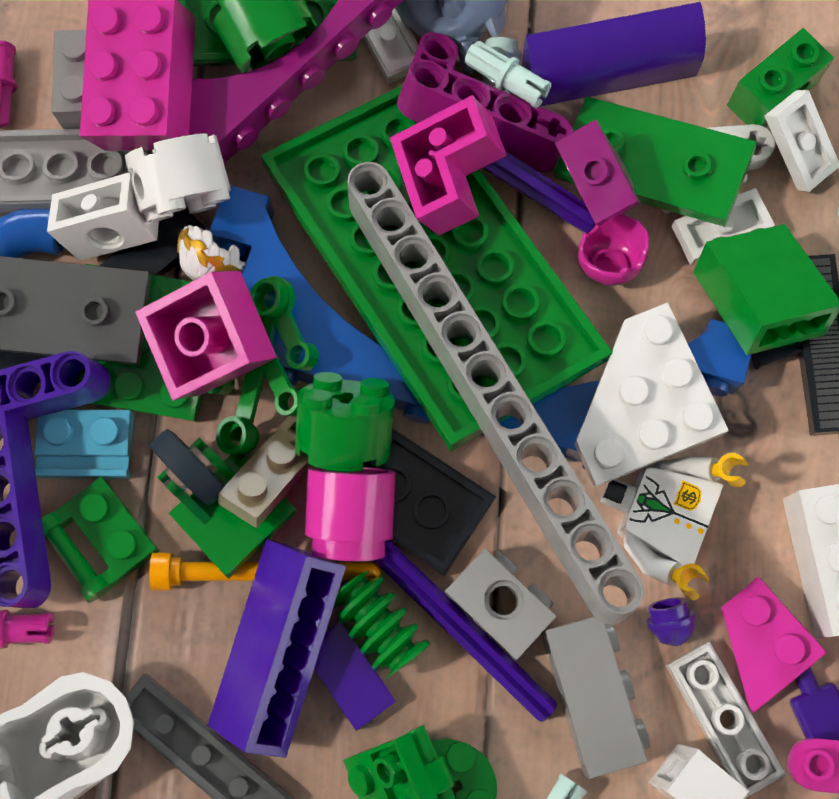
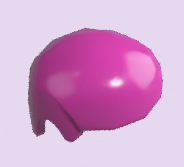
M620 214L600 226L595 225L590 232H584L578 247L579 266L589 278L606 286L628 283L640 274L647 262L649 233L639 220L626 214Z

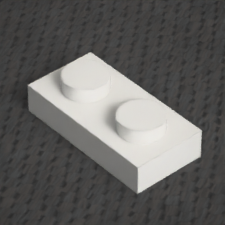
M796 90L764 116L797 190L810 192L839 168V161L809 90Z

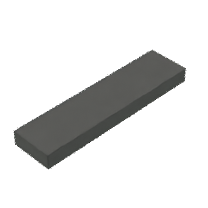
M144 673L125 696L132 711L135 723L134 732L212 799H294L292 795L220 734L207 726V723L149 674Z

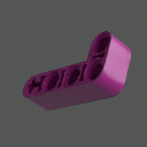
M429 32L424 34L414 54L397 99L398 108L403 115L419 123L473 95L493 116L506 152L538 172H549L552 170L561 156L555 142L573 133L570 123L564 117L540 106L534 108L530 103L521 98L454 71L453 68L458 56L456 43L441 33Z

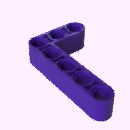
M66 351L0 370V441L3 438V446L0 450V606L36 608L48 599L51 592V577L28 420L93 403L102 399L108 392L111 378L108 369L103 364L76 351ZM85 369L84 379L80 384L76 385L78 374ZM41 382L39 392L33 397L35 386ZM8 484H10V492L7 498L4 500V489ZM16 530V541L11 547L10 536ZM22 576L23 588L21 593L17 595L16 584Z

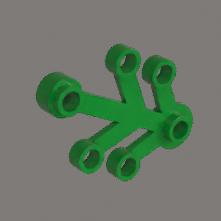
M269 276L259 280L250 292L277 358L245 374L235 417L230 416L223 419L216 430L217 445L226 454L245 455L257 446L259 431L253 423L265 376L274 393V404L277 412L281 415L297 417V396L301 389L292 387L273 346L276 329L287 348L286 361L290 367L309 371L316 366L319 359L317 347L312 343L304 342L291 314L295 304L294 289L288 280L278 276ZM305 349V358L300 362V352ZM235 379L208 391V393L216 395L229 394L234 387ZM293 395L294 404L289 409L288 400Z

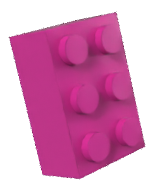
M88 0L80 137L104 151H133L140 147L143 150H153V143L189 135L196 17L178 0Z

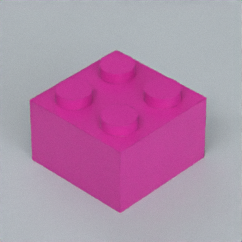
M241 271L209 272L135 312L172 401L202 395L277 358Z

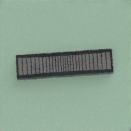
M835 254L808 256L839 298V278ZM838 313L826 335L798 342L802 349V352L799 354L810 436L839 434Z

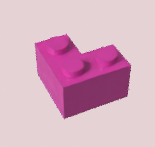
M473 95L390 137L418 221L437 235H441L479 217L466 176L507 155L493 116Z

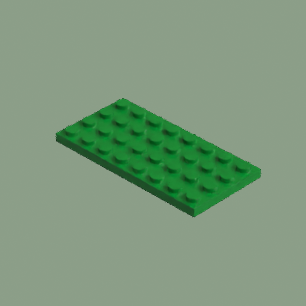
M401 85L262 154L261 161L264 169L451 452L483 432L349 208L348 174L352 168L360 163L374 162L387 170L414 213L390 137L418 123L404 116L398 108L397 99L402 88ZM477 170L467 175L466 178L479 217L441 235H437L420 221L419 223L528 399L534 404L609 360L613 352L480 170ZM367 190L363 191L362 193L371 195L377 192ZM386 226L382 229L386 231H396L400 228L396 226ZM409 262L404 264V266L411 269H417L423 266L418 262ZM431 299L426 302L432 307L446 305L440 299ZM454 337L449 340L458 347H465L471 344L464 337ZM478 376L472 379L481 387H491L496 384L488 376ZM501 416L497 421L501 423L512 416Z

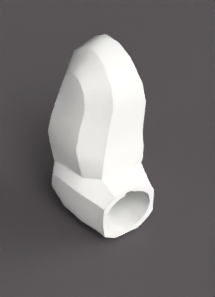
M80 672L59 677L23 705L0 714V799H78L93 786L114 773L130 751L135 723L126 697L110 681Z

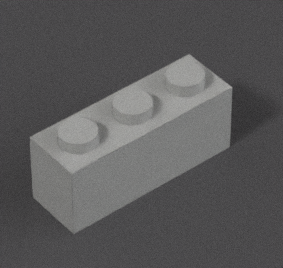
M591 617L543 631L541 633L583 775L592 779L646 763L647 759L644 749L650 748V741L642 719L634 720L629 700L635 699V693L628 672L626 670L619 672L614 652L620 651V645L614 626Z

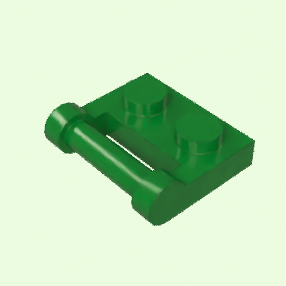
M102 476L55 512L49 513L42 518L45 540H48L82 586L79 592L87 603L99 599L148 561L152 553L160 551L108 481ZM72 521L76 522L109 568L102 574H96L63 528Z

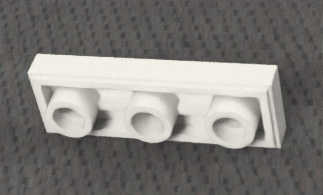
M705 642L665 665L725 772L749 791L745 798L786 775L710 642ZM725 710H728L732 715V723L728 728H724L720 723V715Z

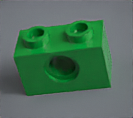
M802 28L739 80L727 106L746 125H761L766 128L768 123L764 116L796 90H811L817 85L834 60V57L806 29Z

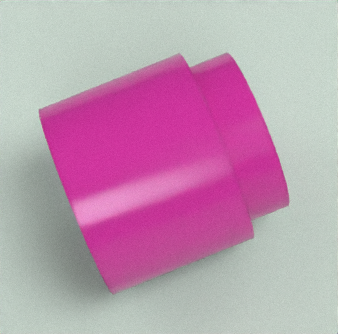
M318 467L308 468L305 535L312 538V555L323 559L340 561H370L384 558L385 541L393 538L396 472L371 467H363L362 471L355 472L331 471Z

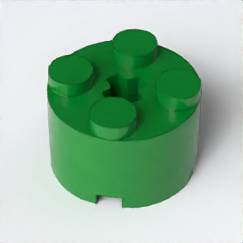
M218 0L221 10L213 22L216 31L241 74L248 72L249 67L255 70L291 52L296 48L295 44L304 37L307 39L319 27L304 0Z
M333 372L315 374L313 383L303 387L297 396L295 452L300 457L303 451L308 454L309 464L321 469L339 472L362 471L363 462L377 459L376 467L386 463L391 455L395 399L389 392V383L380 378H366L362 381L342 380L341 375Z

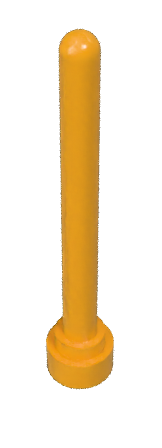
M152 553L149 568L150 588L152 591H172L173 586H182L183 581H253L259 562H246L228 579L213 562H183L182 557H174L173 553ZM338 562L346 566L342 581H351L369 570L366 575L367 579L379 577L381 574L380 566L375 562Z

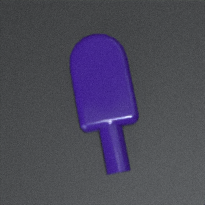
M809 667L795 679L801 694L790 699V706L805 739L839 740V691L833 683H825L819 686L811 667Z

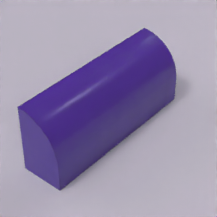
M701 2L526 35L521 66L542 79L551 82V88L547 97L543 98L541 95L539 97L543 101L540 107L586 98V96L592 97L697 76L704 60L706 48L705 20Z
M266 539L207 726L244 753L286 758L346 566L330 559L315 557L312 555V552Z

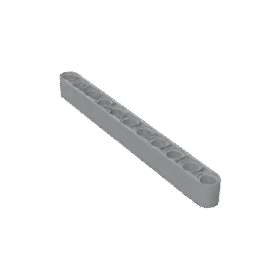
M364 162L356 165L348 174L347 181L351 214L590 612L597 620L605 624L616 625L624 622L639 607L644 597V587L640 577L387 170L374 162ZM370 190L375 191L377 193L368 195L363 194L362 192ZM386 226H396L400 229L396 231H386L382 228ZM409 262H418L423 266L421 268L411 269L404 266V264ZM431 299H440L446 305L432 307L426 302ZM454 337H464L471 344L465 347H458L449 340ZM478 376H488L496 384L491 387H481L472 379ZM505 415L512 416L520 422L521 426L515 429H507L501 426L497 419ZM529 456L538 457L546 464L547 469L540 472L532 471L523 464L522 460ZM555 498L563 499L571 505L573 513L567 516L559 515L553 512L548 501ZM581 541L594 544L599 551L600 559L591 561L582 558L577 553L575 544ZM611 585L620 588L626 595L627 606L615 607L605 599L603 587Z

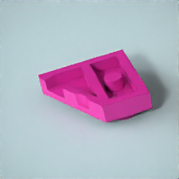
M759 576L721 607L748 707L753 713L827 653Z

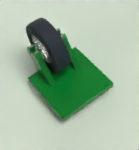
M169 429L163 431L150 445L153 452L167 466L157 478L181 501L168 514L228 579L265 544L266 539L273 537L298 512L284 497L261 525L255 528L218 504V493L248 461L244 455L230 454L223 461L200 437L188 447ZM212 464L218 469L215 473L209 469ZM187 488L192 492L191 495L186 491Z

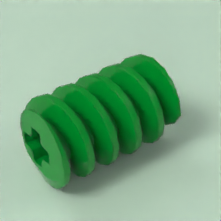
M367 570L339 589L333 608L345 605L338 620L341 624L356 621L349 636L352 640L368 637L360 650L361 653L366 656L378 652L379 656L372 665V669L378 672L389 668L391 670L387 676L389 678L424 652L430 643L427 639L412 643L411 638L419 627L416 623L403 627L400 626L399 623L407 613V610L403 607L390 611L388 607L396 595L394 592L378 595L377 591L384 582V578L379 576L367 579L366 575L369 572Z

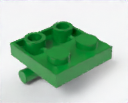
M425 725L343 760L348 772L349 785L358 796V799H455L451 789L455 785L444 757L437 756Z

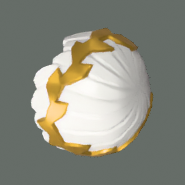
M185 226L179 234L177 252L179 253L180 265L185 274L192 280H196L212 271H241V274L243 273L246 263L240 261L239 249L235 245H231L228 251L218 247L213 242L212 232L203 230L198 226Z

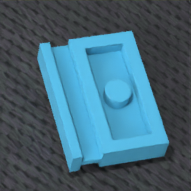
M63 410L38 417L35 455L37 456L36 477L41 479H98L102 476L105 479H130L131 472L129 467L130 459H132L134 413L131 410Z

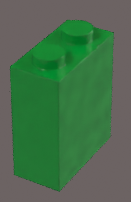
M785 224L769 228H756L747 233L729 237L721 236L711 241H706L693 271L695 277L746 355L826 335L839 313V298Z

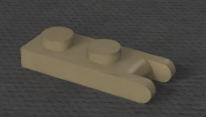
M288 416L218 493L219 505L255 528L261 525L307 472L308 468L312 466L308 463V454L302 451L299 457L295 452L296 417Z

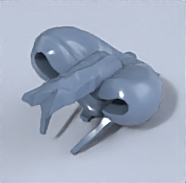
M403 0L395 10L401 21L420 37L429 32H437L451 38L459 49L460 66L464 67L466 74H471L474 69L465 63L467 51L472 44L480 40L487 30H489L492 37H497L501 34L505 25V5L508 0Z

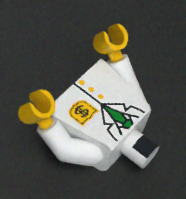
M728 453L722 456L720 460L712 457L689 456L658 461L652 467H646L639 474L635 486L618 479L606 483L600 503L624 512L617 533L624 538L625 550L642 573L672 587L678 585L684 595L691 600H697L701 597L695 589L687 586L693 578L699 577L706 582L710 581L704 570L694 563L723 488V484L716 481L721 477L733 487L738 488L745 485L746 480L742 477L730 476V470L733 466L740 464L744 466L749 465L743 457L736 453Z

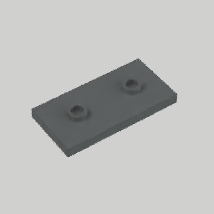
M0 256V351L42 356L76 351L95 361L140 366L144 332L135 312L148 305L152 275L148 271Z

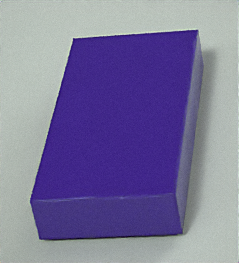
M339 622L325 632L314 670L357 731L394 704L396 700L379 675L372 669V665L361 653V649L356 642L351 639L345 626Z

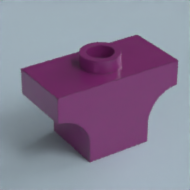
M596 119L555 142L596 225L600 226L640 204L634 191L636 188L617 150L612 146Z

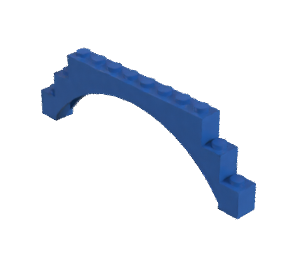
M230 186V199L219 203L210 228L213 242L218 247L224 248L227 251L231 245H235L239 249L240 261H244L245 257L248 258L242 276L249 293L255 283L269 276H278L291 283L295 292V304L291 314L304 342L314 344L319 352L318 362L313 369L304 371L290 367L286 361L287 348L276 329L273 346L291 385L296 386L298 381L311 384L313 383L314 375L320 372L337 373L342 376V380L362 381L366 378H380L389 383V392L395 399L394 408L403 410V416L409 420L429 424V418L383 348L347 323L316 293L298 271L280 242L272 224L274 210L269 196ZM711 319L701 331L700 336L688 343V346L711 394L726 396L728 393L733 394L744 384L751 354H745L725 322ZM305 349L300 352V362L305 358ZM600 380L564 386L532 404L566 458L582 462L574 444ZM510 417L500 423L501 426L507 429H515L521 426L520 422L514 417Z

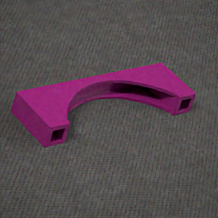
M338 0L322 24L305 41L274 62L250 72L229 77L192 78L189 135L208 134V137L213 134L216 135L225 167L226 162L236 152L248 148L256 141L259 131L270 121L284 116L291 108L292 101L303 91L317 86L324 78L325 71L337 60L350 56L357 48L359 40L370 30L383 26L391 17L392 10L403 0Z

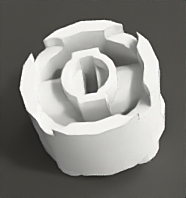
M194 134L153 143V154L147 156L144 155L142 147L125 155L139 212L144 213L146 223L171 218L174 212L186 209L187 206L190 214L216 208L217 203L230 199L229 192L231 188L217 136L214 134L209 137L208 134Z

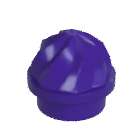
M667 598L656 601L648 606L650 617L646 621L647 626L660 643L679 646L693 635L695 614L692 609H688L685 598Z

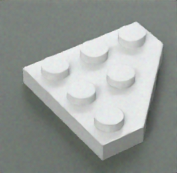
M668 302L624 320L612 350L613 353L610 355L574 445L595 488L717 438L729 431Z

